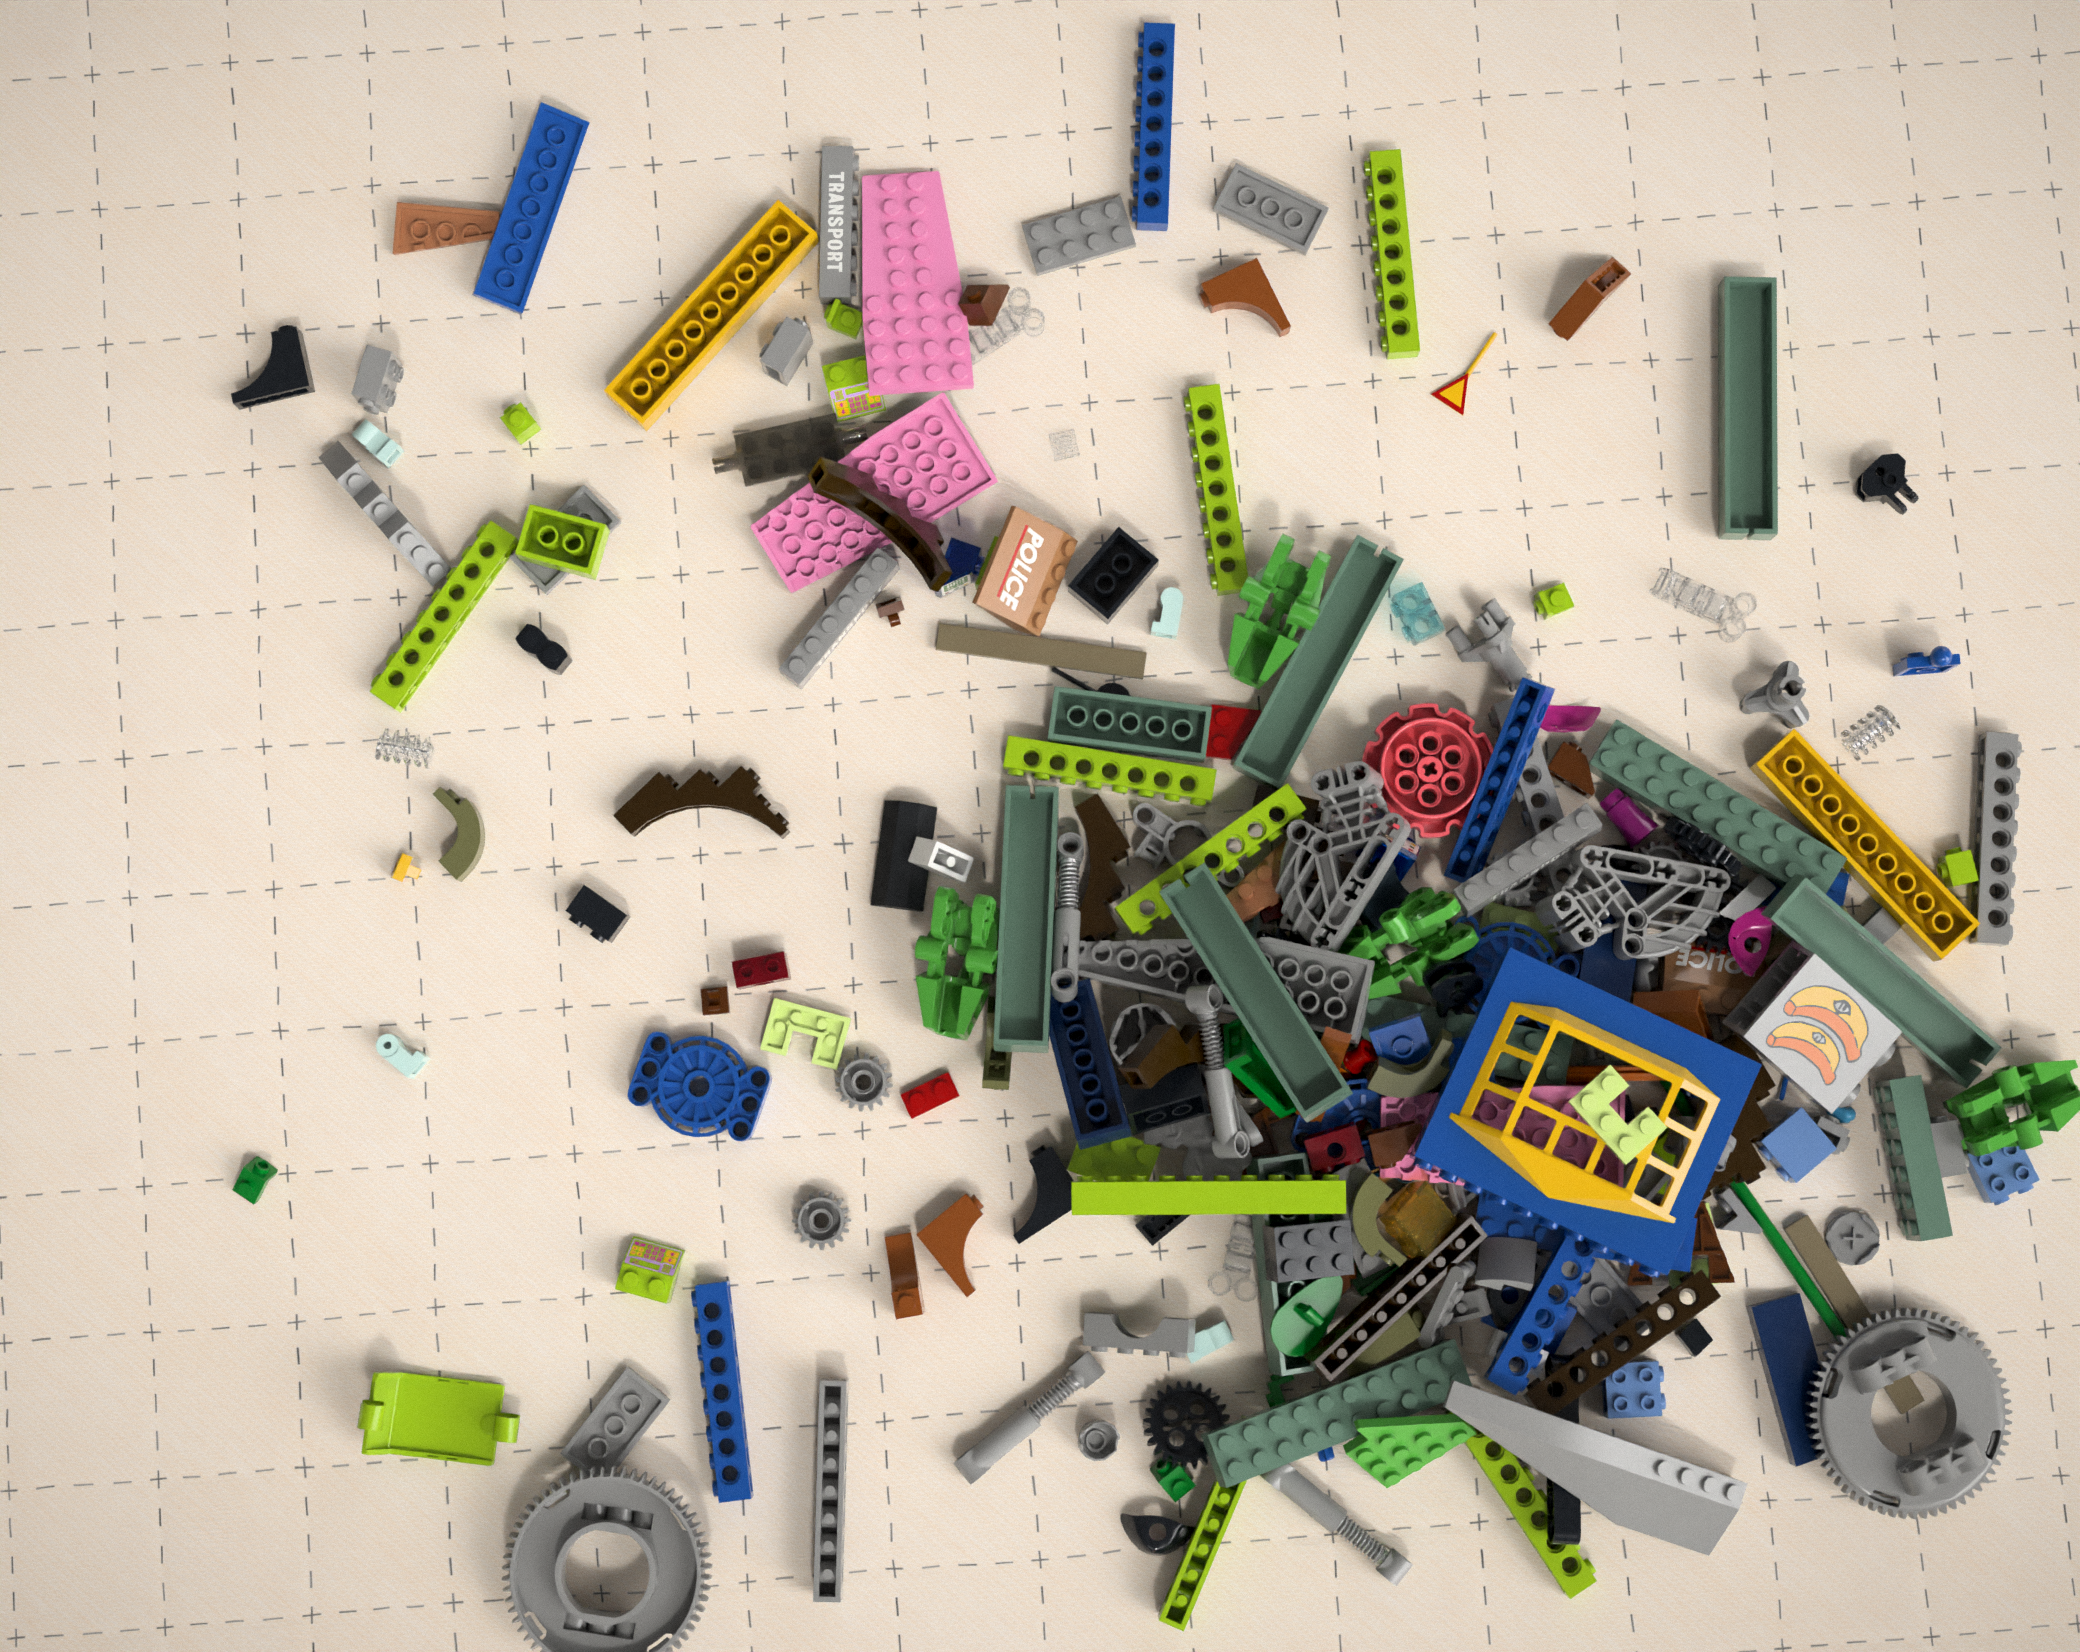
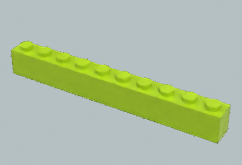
M1338 1174L1323 1175V1180H1312V1175H1296V1180H1285V1175H1268V1180H1257V1175H1241V1180H1230V1175H1214V1180L1203 1181V1175H1187L1186 1181H1175L1174 1175L1159 1176V1181H1148V1176H1132V1181H1121V1176H1104V1181H1094L1093 1176H1077V1181L1071 1182L1072 1215L1346 1214V1180H1339Z

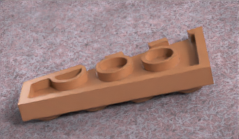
M397 202L393 254L400 255L492 240L501 213L498 211Z
M1285 840L1226 895L1243 923L1257 916L1259 911L1269 905L1272 907L1280 902L1279 899L1282 898L1281 893H1275V889L1279 882L1280 862L1286 844ZM1317 869L1310 881L1319 879Z

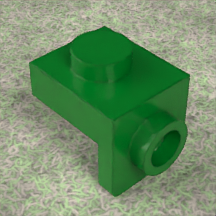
M256 1156L243 1167L232 1190L254 1205L260 1200L269 1180L277 1174L278 1169L270 1165L266 1160Z
M1270 1375L1271 1380L1266 1381L1269 1394L1265 1395L1269 1407L1285 1402L1280 1385L1294 1380L1293 1375Z
M1160 1458L1150 1468V1471L1172 1500L1177 1502L1196 1485L1178 1462L1172 1468V1459L1168 1458L1162 1463V1458Z

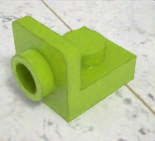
M835 299L833 305L829 304L826 308L824 318L826 319L827 328L857 339L863 325L862 312L843 305L839 299Z
M1565 583L1545 591H1538L1534 595V608L1538 615L1542 614L1544 620L1574 607Z

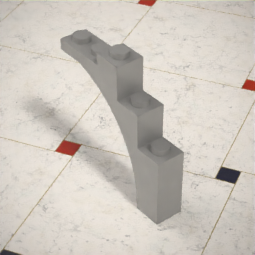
M339 441L318 457L361 509L380 528L389 541L432 587L451 570L450 566L399 511Z

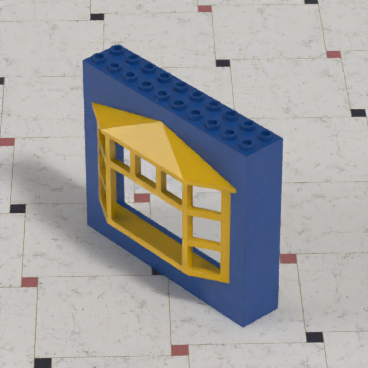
M1509 947L1502 953L1453 1060L1450 1071L1442 1084L1409 1157L1415 1160L1413 1165L1423 1170L1431 1171L1433 1168L1439 1171L1438 1177L1446 1181L1456 1183L1458 1180L1465 1183L1464 1189L1478 1195L1484 1192L1490 1195L1488 1200L1503 1207V1205L1507 1206L1509 1204L1513 1206V1212L1525 1218H1532L1534 1216L1539 1218L1538 1224L1550 1230H1557V1228L1564 1230L1563 1236L1571 1240L1590 1242L1588 1247L1601 1254H1608L1609 1251L1615 1254L1614 1260L1627 1266L1636 1264L1640 1266L1638 1271L1652 1278H1658L1659 1275L1668 1276L1762 1064ZM1518 1015L1549 1026L1548 1033L1537 1055L1506 1044V1040ZM1558 1031L1671 1083L1669 1092L1657 1117L1666 1127L1689 1140L1677 1168L1651 1155L1658 1139L1657 1136L1635 1156L1637 1163L1625 1188L1593 1174L1606 1145L1590 1126L1529 1098L1531 1089ZM1501 1052L1532 1064V1068L1520 1093L1489 1081V1077ZM1680 1088L1705 1101L1704 1108L1693 1131L1668 1117ZM1485 1089L1515 1101L1513 1110L1502 1131L1472 1119L1474 1110ZM1524 1106L1556 1121L1543 1150L1512 1136V1131ZM1565 1125L1593 1137L1597 1141L1584 1169L1552 1154ZM1646 1164H1650L1672 1177L1659 1206L1634 1193Z

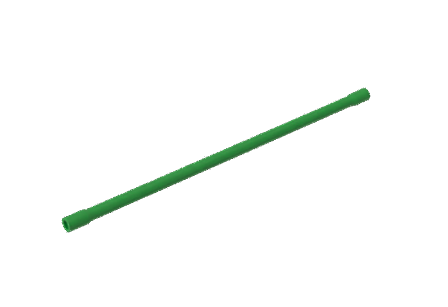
M1659 1081L1668 1094L1671 1083ZM1680 1089L1674 1104L1682 1116L1694 1117L1695 1110ZM1733 1181L1730 1183L1738 1198L1762 1228L1763 1234L1835 1339L1837 1340V1335L1847 1337L1844 1332L1845 1328L1744 1182L1736 1184Z

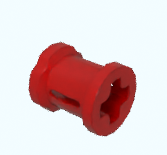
M1362 1040L1356 1049L1345 1053L1343 1063L1351 1073L1358 1074L1364 1065L1368 1062H1374L1378 1056L1373 1044L1367 1040Z

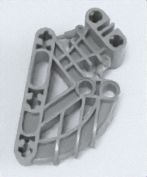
M1363 761L1344 764L1345 769L1337 766V772L1332 768L1315 773L1312 777V790L1324 798L1320 803L1323 809L1321 820L1323 830L1321 831L1301 819L1294 820L1288 825V839L1283 849L1279 882L1275 889V893H1281L1283 901L1281 913L1284 915L1288 914L1289 919L1294 925L1292 932L1294 934L1300 933L1312 947L1332 952H1338L1411 831V826L1404 817L1397 813L1389 812L1381 791L1384 784L1382 775ZM1376 803L1378 808L1383 810L1385 816L1382 819L1369 822L1371 817L1376 816V811L1370 808V805ZM1332 813L1339 814V816L1333 819L1335 823L1345 825L1346 829L1328 833V824H1331ZM1394 823L1400 826L1398 830L1392 828ZM1306 827V835L1304 838L1298 839V831ZM1388 835L1393 838L1392 842L1385 838V836ZM1323 841H1328L1327 850L1320 853L1319 845ZM1386 844V852L1369 878L1363 879V872L1380 845ZM1364 848L1344 881L1338 855ZM1309 853H1312L1311 857L1309 858V860H1308V862H1307ZM1317 869L1319 882L1308 898L1306 886ZM1357 882H1360V883H1362V884L1365 885V886H1364V888H1362V887H1360L1359 885H1357L1356 883H1357ZM1352 892L1358 895L1356 900L1350 897ZM1323 898L1326 912L1322 919L1319 920L1314 911ZM1331 928L1337 932L1336 934L1330 932L1328 929ZM1324 938L1329 941L1328 946H1325L1322 943V940Z
M1588 845L1575 851L1572 855V865L1576 869L1574 875H1570L1564 886L1559 888L1556 894L1539 900L1535 907V913L1544 927L1553 924V927L1548 932L1550 934L1558 931V934L1553 939L1564 952L1572 953L1589 947L1597 941L1598 937L1615 929L1613 952L1618 959L1656 958L1674 953L1680 949L1691 950L1690 943L1698 936H1707V931L1704 930L1713 918L1719 917L1720 913L1716 911L1723 892L1729 888L1731 881L1729 874L1723 869ZM1610 857L1638 863L1641 866V875L1613 869L1609 864ZM1588 859H1590V860H1596V859H1598V861H1593V862H1591V863H1588ZM1660 869H1662V872H1663V873H1661V872H1655V873H1653V871H1657V870H1660ZM1581 873L1591 887L1588 884L1577 887V889L1574 888L1578 882L1577 878ZM1713 878V879H1712L1713 882H1710V881L1704 882L1705 880H1709V879ZM1620 880L1657 886L1658 888L1636 903ZM1686 892L1695 893L1691 906L1673 903ZM1609 910L1616 923L1602 925L1600 920L1608 918L1610 915ZM1662 910L1685 914L1676 924L1650 920ZM1629 914L1636 920L1635 927L1631 926L1628 922ZM1647 928L1663 930V932L1647 934ZM1626 940L1632 944V953L1625 949Z

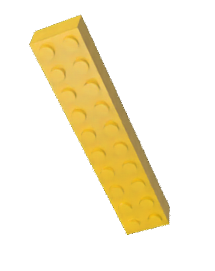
M777 200L604 389L607 397L647 432L819 243L817 233L782 202Z
M1795 729L1786 733L1749 768L1818 841L1847 858L1843 868L1881 907L1887 910L1901 925V929L1933 962L1946 957L1980 925L1978 920Z

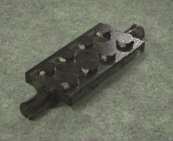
M836 413L734 435L737 451H734L735 454L712 458V463L716 466L714 467L716 475L736 469L742 471L745 487L808 474L820 457L838 462L845 457L844 448H846V445L866 441L868 436L867 433H864L866 432L865 424L842 430V428H839Z

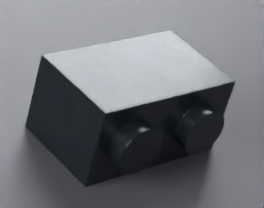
M585 885L565 910L571 914L570 921L580 928L585 924L592 929L590 935L601 943L605 940L612 943L631 918Z

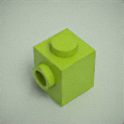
M521 402L507 407L503 412L504 415L500 417L520 445L542 430Z
M1961 847L1945 850L1946 856L1938 858L1937 873L1941 879L1943 878L1947 889L1979 881L1971 850L1962 852Z

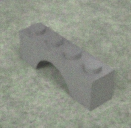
M1088 1312L1084 1316L1083 1346H1092L1091 1351L1107 1352L1108 1347L1117 1348V1353L1133 1354V1350L1138 1349L1143 1350V1355L1159 1356L1160 1351L1169 1352V1357L1186 1358V1353L1194 1352L1196 1319L1163 1318L1159 1327L1152 1334L1146 1337H1138L1129 1333L1124 1328L1118 1314Z

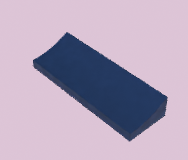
M1620 880L1636 903L1646 897L1648 885ZM1609 910L1610 915L1608 918L1600 920L1602 925L1616 923ZM1629 914L1628 922L1631 926L1635 927L1636 920ZM1613 929L1612 932L1598 937L1593 945L1582 949L1578 979L1630 1003L1636 958L1621 960L1615 956L1613 952L1615 929ZM1626 940L1625 949L1632 953V944Z
M1800 1293L1746 1306L1789 1463L1797 1467L1817 1460L1818 1458L1815 1455L1821 1450L1811 1447L1812 1444L1817 1442V1439L1808 1436L1815 1431L1814 1428L1806 1426L1807 1423L1813 1422V1418L1806 1416L1805 1413L1812 1412V1407L1806 1405V1402L1813 1401V1396L1807 1394V1391L1815 1390V1386L1810 1384L1809 1381H1817L1818 1376L1812 1371H1821V1367L1817 1363L1819 1360ZM1828 1391L1827 1394L1822 1393L1821 1397L1828 1398Z

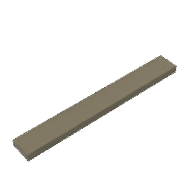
M939 624L936 651L1142 680L1147 655L1146 652L947 624Z
M1804 1215L1783 1228L1845 1328L1854 1331L1852 1323L1857 1322L1862 1325L1861 1318L1863 1317L1871 1320V1314L1809 1216ZM1909 1375L1893 1381L1891 1385L1883 1387L1898 1412L1902 1415L1925 1401Z

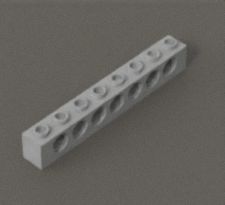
M1514 698L1493 704L1490 709L1491 712L1488 713L1492 728H1497L1499 735ZM1537 736L1514 791L1516 801L1521 802L1524 810L1521 812L1524 826L1529 827L1532 834L1529 840L1542 832L1539 828V822L1547 821L1552 826L1564 818ZM1523 772H1532L1535 775V782H1526L1522 776ZM1539 796L1542 798L1544 806L1542 808L1534 807L1531 803V797ZM1575 849L1540 871V875L1546 877L1549 887H1546L1547 896L1556 894L1557 890L1565 884L1560 883L1556 879L1557 871H1564L1567 873L1568 878L1576 872L1571 861ZM1582 873L1577 878L1578 882L1574 888L1577 889V887L1586 884Z
M1985 732L1979 735L1973 853L1979 881L1972 883L1971 914L1978 920L1980 925L1970 933L1969 944L2002 947L2009 945V941L2013 937L2010 914H2013L2015 905L2014 899H2011V889L2014 888L2016 882V875L2012 872V867L2017 857L2014 836H2016L2018 831L2015 809L2019 806V794H2016V783H2019L2021 775L2020 768L2017 767V759L2022 751V744L2018 741L2019 734ZM1996 755H2001L2004 758V767L1997 765ZM1995 781L2003 784L2004 790L2002 794L1995 790ZM1994 807L2001 809L2003 814L2001 820L1993 815ZM1993 833H1997L2001 837L2000 846L1993 843ZM1992 859H1995L1999 862V872H1995L1992 870ZM1991 885L1997 887L1999 891L1997 899L1993 898L1989 893ZM1990 911L1997 915L1998 921L1996 925L1991 924L1988 920Z
M822 1378L819 1381L813 1602L840 1603L843 1599L849 1379Z

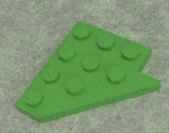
M1455 1414L1357 1419L1354 1421L1356 1430L1361 1435L1344 1444L1343 1447L1345 1453L1383 1486L1389 1488L1413 1472L1419 1471L1434 1459L1443 1456L1457 1445L1466 1442L1477 1433L1472 1425Z

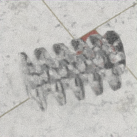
M1878 705L1874 708V712H1868L1865 718L1857 720V724L1849 726V731L1844 730L1841 732L1842 745L1848 754L1858 762L1861 760L1858 754L1859 751L1864 755L1869 754L1867 745L1876 749L1875 739L1882 743L1885 742L1883 733L1885 732L1890 737L1893 736L1894 732L1891 727L1893 726L1900 730L1899 722L1892 712Z
M385 728L377 742L375 758L379 760L383 756L386 762L393 758V761L397 764L403 760L405 765H411L414 761L416 767H421L424 763L425 768L430 769L435 749L429 735L426 736L424 742H421L420 734L418 733L414 740H411L410 732H406L404 737L400 738V732L396 730L392 737L390 736L389 728Z

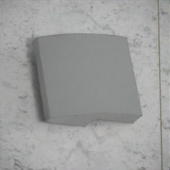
M1509 1237L1485 1238L1478 1248L1475 1284L1497 1290H1502L1505 1284L1531 1291L1534 1285L1537 1242Z

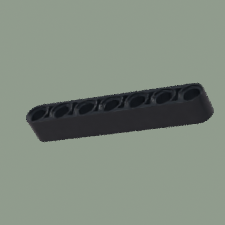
M1548 1354L1545 1361V1379L1550 1376L1547 1371L1559 1362L1563 1366L1572 1360L1570 1355ZM1578 1368L1570 1369V1378L1578 1382ZM1555 1383L1548 1384L1547 1391L1549 1395L1559 1397L1561 1395L1560 1386ZM1579 1398L1554 1415L1579 1424ZM1547 1478L1548 1541L1550 1544L1578 1545L1581 1539V1500Z

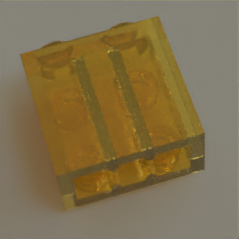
M1426 1180L1410 1183L1379 1218L1385 1225L1387 1233L1398 1241L1402 1246V1251L1411 1259L1428 1257L1458 1222V1219Z

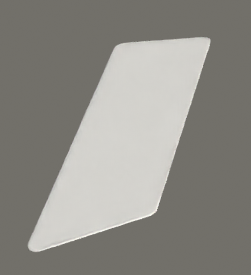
M1760 874L1720 911V915L1737 920L1746 912L1754 910L1776 887Z

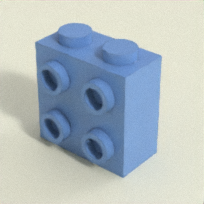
M1795 1107L1765 1133V1137L1756 1141L1759 1146L1757 1150L1766 1161L1771 1160L1777 1167L1775 1169L1777 1175L1784 1182L1789 1181L1790 1183L1800 1181L1837 1149L1802 1107Z
M2019 1146L2003 1147L1982 1156H1974L1968 1150L1966 1151L1969 1159V1167L1967 1169L1984 1203L2002 1204L2010 1199L2008 1195L2016 1191L2018 1194L2025 1193L2034 1188L2033 1183L2040 1180L2026 1151L2020 1150Z
M1630 1361L1601 1381L1603 1417L1612 1419L1662 1416V1410L1666 1408L1665 1394L1661 1393L1660 1382H1664V1370L1662 1366H1659V1361ZM1600 1362V1366L1605 1365V1362Z

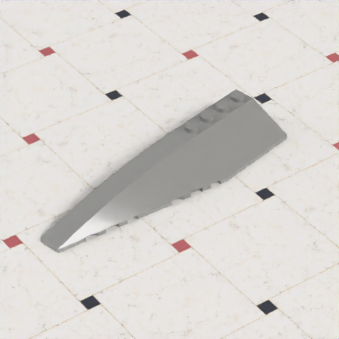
M1271 937L1254 938L1314 1033L1322 1036L1327 1026L1351 1034L1350 1043L1359 1044L1375 962ZM1189 939L1080 941L1078 976L1082 978H1090V980L1185 1003L1186 991L1190 986L1218 985ZM1064 950L1063 968H1067L1068 950ZM1222 992L1223 1004L1218 1012L1238 1016Z
M1451 1380L1443 1407L1503 1446V1448L1522 1459V1461L1566 1489L1573 1496L1585 1502L1613 1523L1708 1556L1739 1511L1748 1484L1719 1472Z

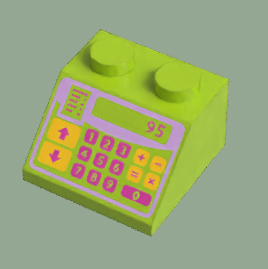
M865 355L822 366L836 423L886 411L883 395L869 396Z
M633 1236L622 1262L615 1290L666 1304L670 1303L685 1250Z

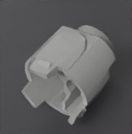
M1141 1003L1123 1010L1119 1014L1118 1019L1114 1020L1110 1031L1112 1034L1109 1040V1047L1114 1061L1118 1066H1121L1154 1025L1173 1024L1179 1031L1175 1020L1168 1012L1153 1004ZM1141 1034L1139 1041L1136 1043V1037Z

